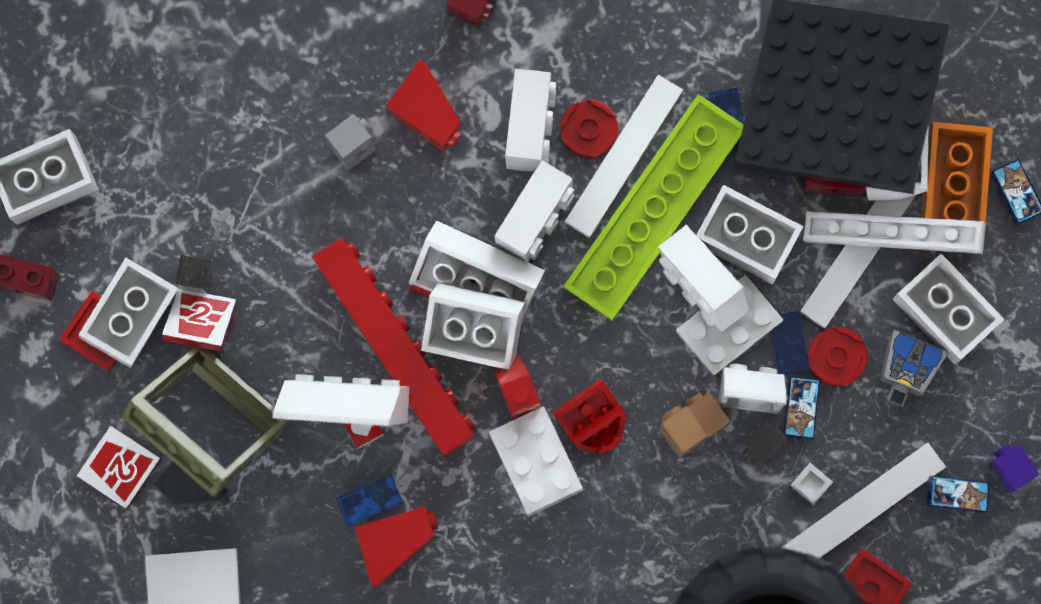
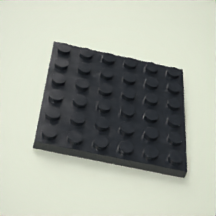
M773 0L737 151L736 165L914 195L949 32V24L788 0Z

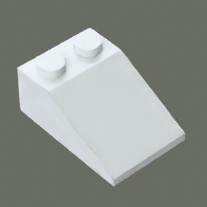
M730 364L729 368H723L718 401L720 407L778 414L786 404L784 375L777 374V369L761 367L759 372L749 371L747 366L742 364Z

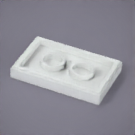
M236 548L145 556L148 604H241Z

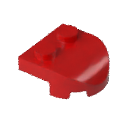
M601 378L552 412L567 437L580 450L596 452L598 454L608 452L620 443L623 438L622 433L625 422H627L623 408L618 404Z

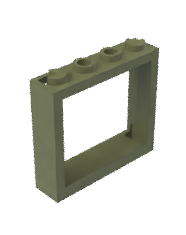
M198 347L192 348L131 399L123 415V418L213 497L277 440L289 421L288 419L273 418L274 407L240 379L234 371L218 360L213 353L211 354L207 349ZM190 371L196 373L265 433L227 469H224L151 405Z

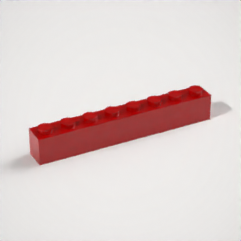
M340 238L312 256V258L393 380H400L399 386L409 387V405L446 458L475 439L472 431L476 427L467 414L461 416L455 406L460 403L450 389L444 391L439 381L443 378L435 365L432 364L428 367L422 358L426 355V352L421 351L422 346L416 339L412 342L406 334L410 328L401 315L395 317L390 310V307L394 304L384 290L379 293L373 283L378 280L368 266L362 268L357 259L361 255L352 241L346 244L344 239Z

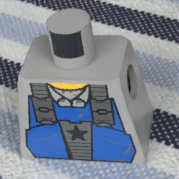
M894 330L888 339L880 381L892 386L886 401L903 407L909 393L915 396L922 395L948 352Z

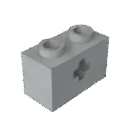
M354 114L325 135L330 149L347 171L376 151L373 142L376 140V137L373 134V129L364 118L359 121Z

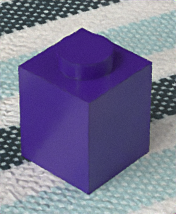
M1008 443L993 454L996 459L989 462L1008 493L1017 490L1040 475L1020 444L1011 448Z

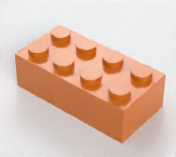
M933 122L928 129L927 191L922 193L921 218L981 221L986 224L993 128Z

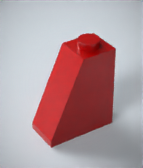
M420 59L387 103V113L445 153L449 146L454 148L462 137L460 132L462 129L461 122L428 66Z
M520 355L515 357L509 370L492 366L512 421L541 408L533 382Z
M424 506L355 527L372 587H378L435 538L433 530H437L438 525L434 512L428 513Z

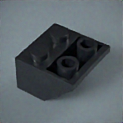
M173 461L153 484L172 502L184 509L228 505L231 501L225 496L228 492L225 487L213 497Z

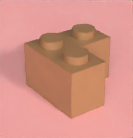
M699 392L686 402L687 406L680 410L676 406L662 416L661 421L663 423L659 431L679 459L714 436L731 422L710 392L704 396Z

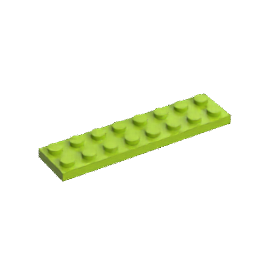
M698 94L563 288L610 321H613L660 254L658 246L674 234L741 138L744 124Z

